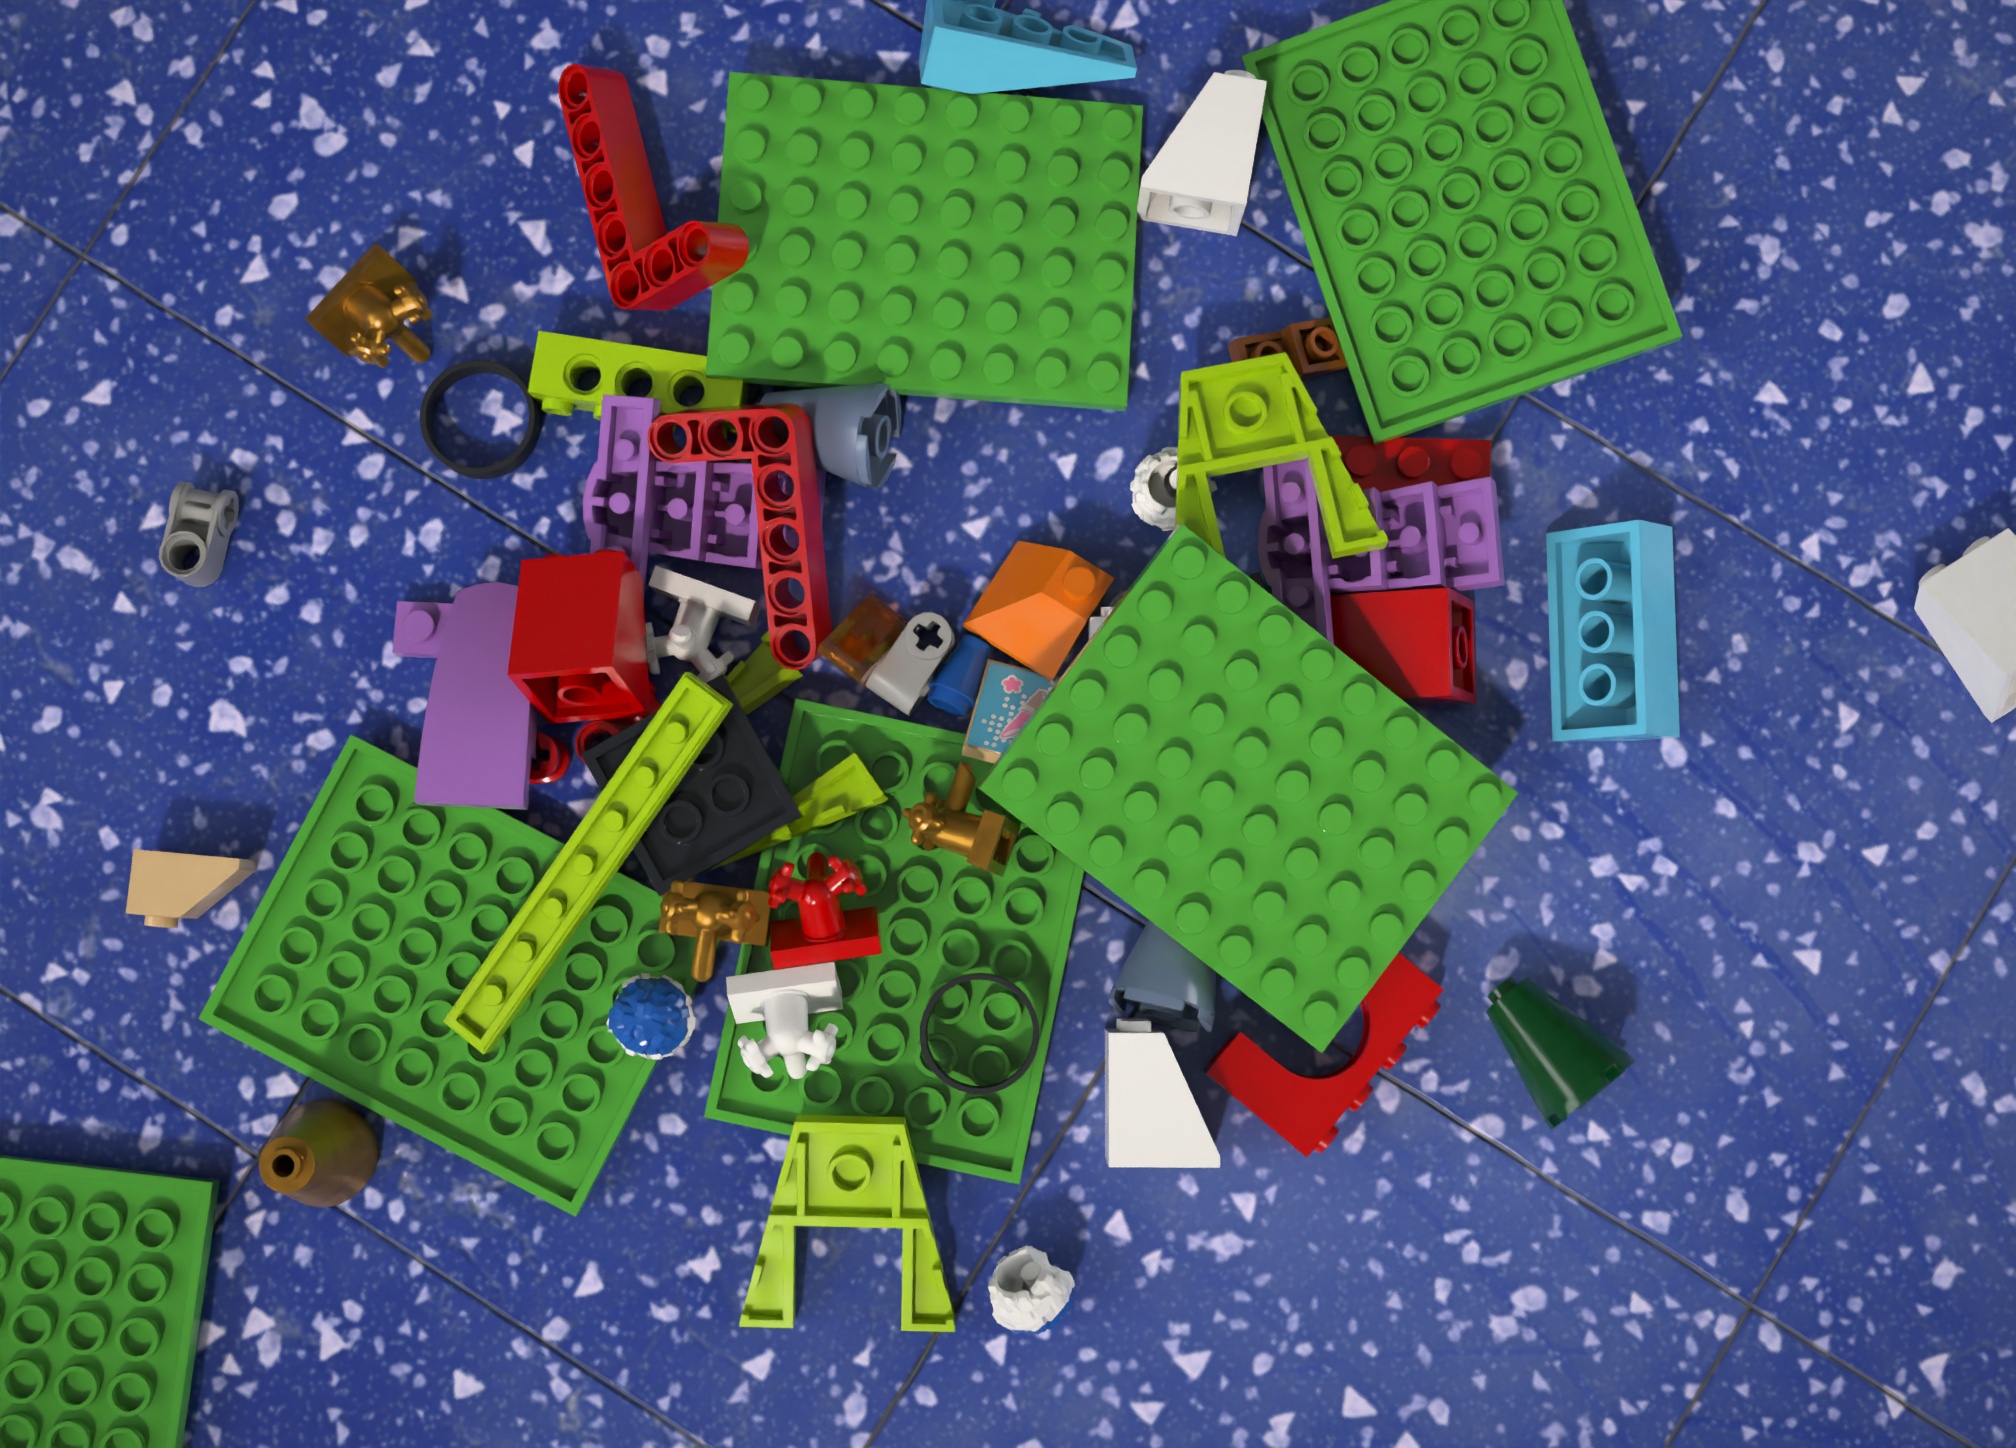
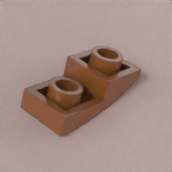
M1331 317L1292 323L1281 331L1235 338L1227 345L1232 362L1286 352L1301 381L1347 367Z

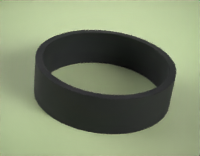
M472 360L448 368L432 382L422 401L420 426L428 448L448 468L460 475L473 479H493L511 473L529 458L539 439L541 415L538 403L528 393V386L513 371L495 362ZM480 373L501 375L518 384L527 400L529 422L521 444L509 457L487 467H465L448 460L436 442L433 429L434 414L441 397L454 383L467 376Z
M974 973L963 975L948 982L930 999L921 1020L920 1043L929 1067L944 1083L966 1093L987 1094L1007 1088L1020 1079L1028 1070L1038 1048L1039 1024L1032 1003L1026 994L1014 983L997 975ZM989 980L1000 983L1019 996L1031 1016L1033 1041L1030 1052L1023 1065L1013 1075L999 1083L986 1086L961 1083L947 1075L938 1066L929 1049L927 1026L931 1011L938 999L947 990L962 982Z

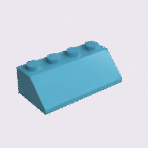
M1632 520L1546 533L1552 741H1638L1679 738L1672 527L1644 520Z

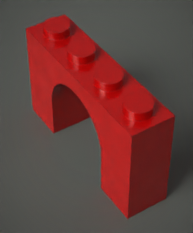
M1398 952L1360 1002L1363 1015L1361 1040L1354 1054L1341 1067L1317 1076L1295 1074L1285 1069L1241 1031L1235 1029L1202 1071L1305 1157H1308L1313 1150L1321 1154L1337 1136L1340 1129L1334 1124L1346 1109L1349 1108L1352 1112H1355L1369 1097L1373 1087L1368 1082L1381 1066L1389 1070L1404 1054L1407 1045L1402 1041L1415 1025L1420 1029L1424 1028L1436 1015L1441 1007V1004L1436 999L1444 989Z

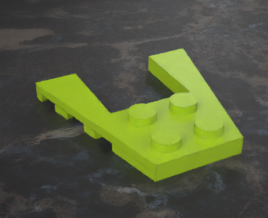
M1286 352L1181 372L1175 528L1178 524H1184L1226 558L1207 478L1308 459L1332 559L1385 549L1388 544L1386 533L1384 530L1379 529L1372 517L1365 495L1359 484H1354L1340 458L1342 454L1332 436L1328 437L1316 415L1318 410Z
M769 631L760 638L763 642L745 663L741 660L727 676L747 715L803 676L799 670L786 669L775 660L770 647ZM853 753L793 796L804 815L802 818L708 871L881 804L888 800V798L860 757Z
M796 1115L739 1327L794 1328L796 1319V1226L903 1228L901 1331L955 1332L956 1317L906 1118Z

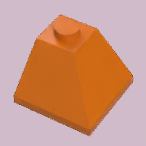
M1018 540L963 623V627L1052 682L1089 625L1090 617H1094L1105 600L1114 577L1070 550Z

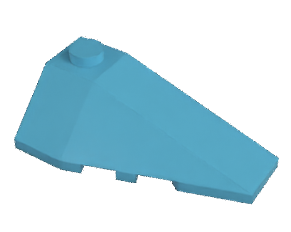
M927 0L919 69L921 84L928 85L930 88L978 94L1135 78L1137 64L1132 45L1076 25L1066 26L1063 31L1053 28L1047 21L1041 19V13L1025 8L1022 15H1015L995 8L996 0Z

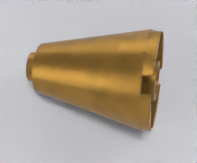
M333 1099L314 1100L304 1103L293 1109L283 1118L263 1149L259 1159L261 1178L274 1191L305 1205L330 1207L344 1203L359 1193L374 1175L379 1157L376 1132L372 1125L368 1124L358 1112L359 1110L349 1103Z

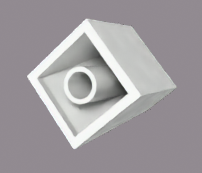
M1228 70L1224 74L1213 73L1143 174L1137 205V220L1237 236L1247 203L1267 81L1258 80L1253 74L1243 70Z
M2007 528L1991 539L1988 536H1984L1976 540L1965 550L1960 559L1947 567L1945 564H1939L1930 569L1918 583L1919 589L1914 610L1983 714L1991 723L2016 708V535Z
M1117 1018L1116 1028H1105V1158L1108 1166L1220 1168L1218 1150L1164 1032L1158 1028H1151V1020L1147 1018Z

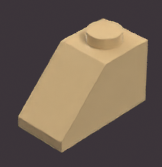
M133 849L126 913L145 915V926L178 928L179 918L198 919L256 871L257 860Z

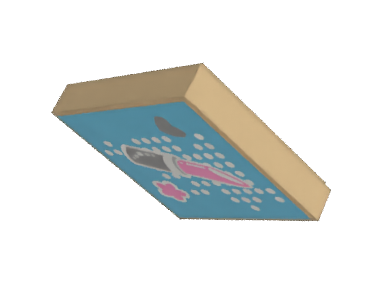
M988 659L964 741L962 755L995 763L1060 677L1055 676L1051 682L1033 670Z

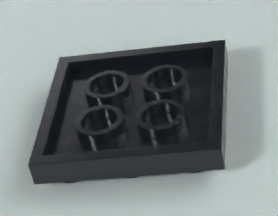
M723 674L706 684L734 705L633 848L659 896H664L670 892L673 881L682 880L683 884L804 816L727 677ZM658 711L581 754L601 792Z

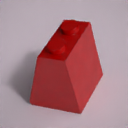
M600 549L592 554L571 556L548 554L543 558L521 560L507 675L548 724L650 715L643 578L625 551Z
M1448 587L1330 595L1334 646L1409 706L1477 705L1475 603L1472 599Z

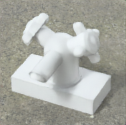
M655 566L648 585L656 593L678 600L680 606L669 635L655 637L652 623H645L647 659L650 673L660 674L659 658L674 655L680 660L691 661L700 672L697 677L705 683L722 674L724 675L727 671V665L734 660L733 653L729 650L716 659L708 649L719 618L725 617L754 627L761 607L756 601Z
M834 962L726 977L727 997L736 1024L762 1020L766 1022L767 1036L756 1043L753 1038L748 1040L745 1035L738 1039V1046L741 1048L743 1061L752 1072L761 1074L765 1078L773 1075L774 1073L767 1062L777 1055L783 1056L787 1072L794 1079L803 1078L807 1070L815 1071L820 1064H829L836 1049L835 1036L838 1032V1027L829 1023L825 1031L816 1029L814 1033L808 1031V1014L843 1009L842 990ZM804 1053L811 1055L808 1062Z

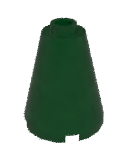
M1511 976L1487 996L1493 1005L1488 1008L1486 1013L1541 1117L1551 1130L1568 1119V1115L1574 1110L1583 1107L1625 1072V1069L1635 1063L1626 1050L1528 978L1517 983Z

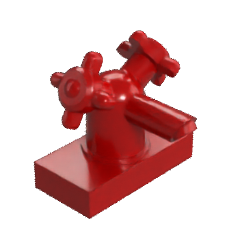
M814 852L808 857L807 879L804 881L791 877L795 866L791 862L784 863L782 868H778L774 872L769 882L768 894L770 897L768 905L771 908L777 909L779 902L784 903L786 898L798 902L800 913L799 918L771 922L770 953L774 970L882 954L881 928L877 906L842 911L839 894L842 892L848 894L854 890L858 895L862 896L868 890L866 884L862 881L861 871L851 858L841 860L837 855H832L827 859L824 854ZM828 863L835 870L830 875H828Z

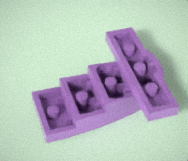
M603 394L598 461L594 463L583 496V520L588 539H591L590 554L600 549L625 551L643 578L644 597L648 552L717 564L762 569L752 464L713 463L710 461L681 463L656 461L655 455L649 448L647 436L651 423L660 416L661 400ZM816 469L822 524L826 471ZM780 471L778 475L779 488L786 495L792 496L794 492L793 479L786 472ZM785 524L783 528L784 539L789 546L797 549L800 541L799 535L793 527Z
M1308 459L1263 467L1266 511H1263L1257 543L1261 570L1268 585L1272 588V596L1333 645L1330 595L1447 587L1454 591H1465L1505 585L1496 481L1491 477L1437 486L1433 481L1384 492H1379L1375 487L1362 490L1369 503L1368 509L1379 529L1384 530L1387 535L1388 544L1385 549L1332 559Z
M500 582L475 584L457 591L453 603L397 601L392 653L398 657L437 658L427 702L417 769L414 802L419 805L528 810L531 759L536 760L537 710L507 675L518 586Z

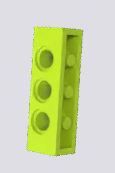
M538 331L528 393L537 403L542 404L541 409L545 412L561 416H572L574 409L592 411L593 418L601 421L603 394L628 396L630 385L639 378H649L652 380V389L645 397L661 400L660 416L685 409L747 405L750 383H744L743 380L706 378L707 356ZM589 370L601 372L600 381L595 388L589 391L577 389L578 379L584 372ZM689 386L704 388V396L697 405L685 407L679 404L680 394L685 388ZM725 420L722 433L724 438L727 439L728 432L737 434V431L731 422ZM677 423L673 427V432L676 430Z

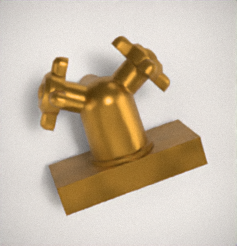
M377 243L372 245L304 319L346 357L349 355L356 356L365 363L377 364L381 368H385L388 365L389 359L386 355L392 349L390 345L385 344L386 339H390L415 362L423 363L430 357L429 347L404 324V320L407 318L413 324L419 322L421 318L424 321L432 318L433 314L428 308L427 299L421 290L418 289L417 280Z
M960 761L947 800L941 799L937 802L938 795L929 792L926 794L923 802L915 804L912 809L905 808L903 810V817L908 819V824L913 830L911 842L915 845H921L923 842L924 849L929 851L937 845L967 857L966 862L984 871L1003 877L1020 826L1006 816L986 809L982 817L965 812L976 778L970 763H962Z
M675 880L671 884L670 892L663 896L662 903L660 904L661 916L658 932L669 935L696 937L691 976L696 981L705 982L713 975L717 940L730 941L737 944L746 943L767 946L772 908L768 905L770 896L765 891L696 882L683 884L682 880Z

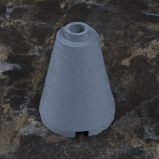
M877 382L769 392L763 396L761 402L754 404L791 403L800 406L806 411L812 424L817 468L866 488H881L888 480L896 459V454L887 453L890 437L900 438L901 433L900 397L897 390H888L891 385ZM775 417L772 426L774 435L778 440L786 443L789 436L788 426L784 420Z
M1148 920L1111 989L1109 1004L1125 1013L1127 1004L1137 1007L1140 1011L1139 1018H1147L1151 1020L1152 1024L1187 1032H1196L1200 1022L1205 1031L1209 1032L1212 1030L1216 1014L1217 972Z

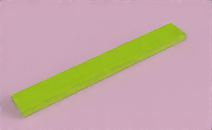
M685 672L443 1020L447 1026L482 1054L489 1053L494 1049L734 705L692 672Z

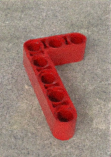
M580 64L568 65L563 70L559 79V99L613 302L619 308L628 310H670L741 269L748 258L749 242L745 231L739 225L692 220L667 234L625 76L620 71Z
M776 403L685 409L658 417L651 423L648 429L647 441L655 457L663 462L681 463L751 459L771 651L775 660L786 669L799 670L807 667L826 654L832 645V627L815 451L809 415L796 404ZM775 417L784 420L788 426L789 436L786 443L781 442L774 435L772 426ZM725 420L731 422L736 428L738 436L735 446L728 443L723 436L722 427ZM675 423L682 426L685 430L687 442L684 448L680 447L674 440L673 427ZM780 471L786 472L793 479L794 492L792 496L786 495L779 488L778 475ZM785 524L793 527L799 535L800 541L797 549L789 546L784 539L783 528ZM790 578H795L802 584L805 591L803 601L794 598L790 593L788 587ZM795 630L802 632L808 638L810 643L809 653L803 652L796 646L793 638Z

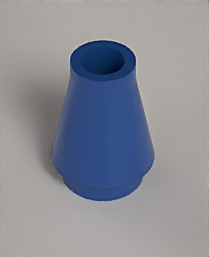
M963 635L958 646L928 684L931 691L927 700L944 712L958 717H965L968 709L975 706L986 659L991 647L974 636Z

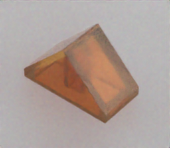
M869 594L819 645L817 653L825 662L865 690L867 688L865 684L875 666L886 652L892 648L909 621L872 594Z

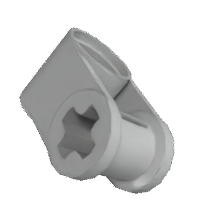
M180 481L175 486L170 498L169 517L162 545L159 549L160 563L169 574L193 587L208 586L220 577L230 535L238 517L239 500L235 491L226 489L220 493L195 489L192 483ZM199 548L200 559L193 568L184 570L183 560L191 550Z
M923 612L914 616L908 622L892 648L884 654L875 666L865 687L910 716L930 690L928 684L933 680L934 675L948 659L955 647V635L952 627L942 616L933 612ZM936 626L940 627L938 636L943 641L941 646L937 649L929 645L925 651L920 650L923 642L918 637L919 632L922 629L931 632Z

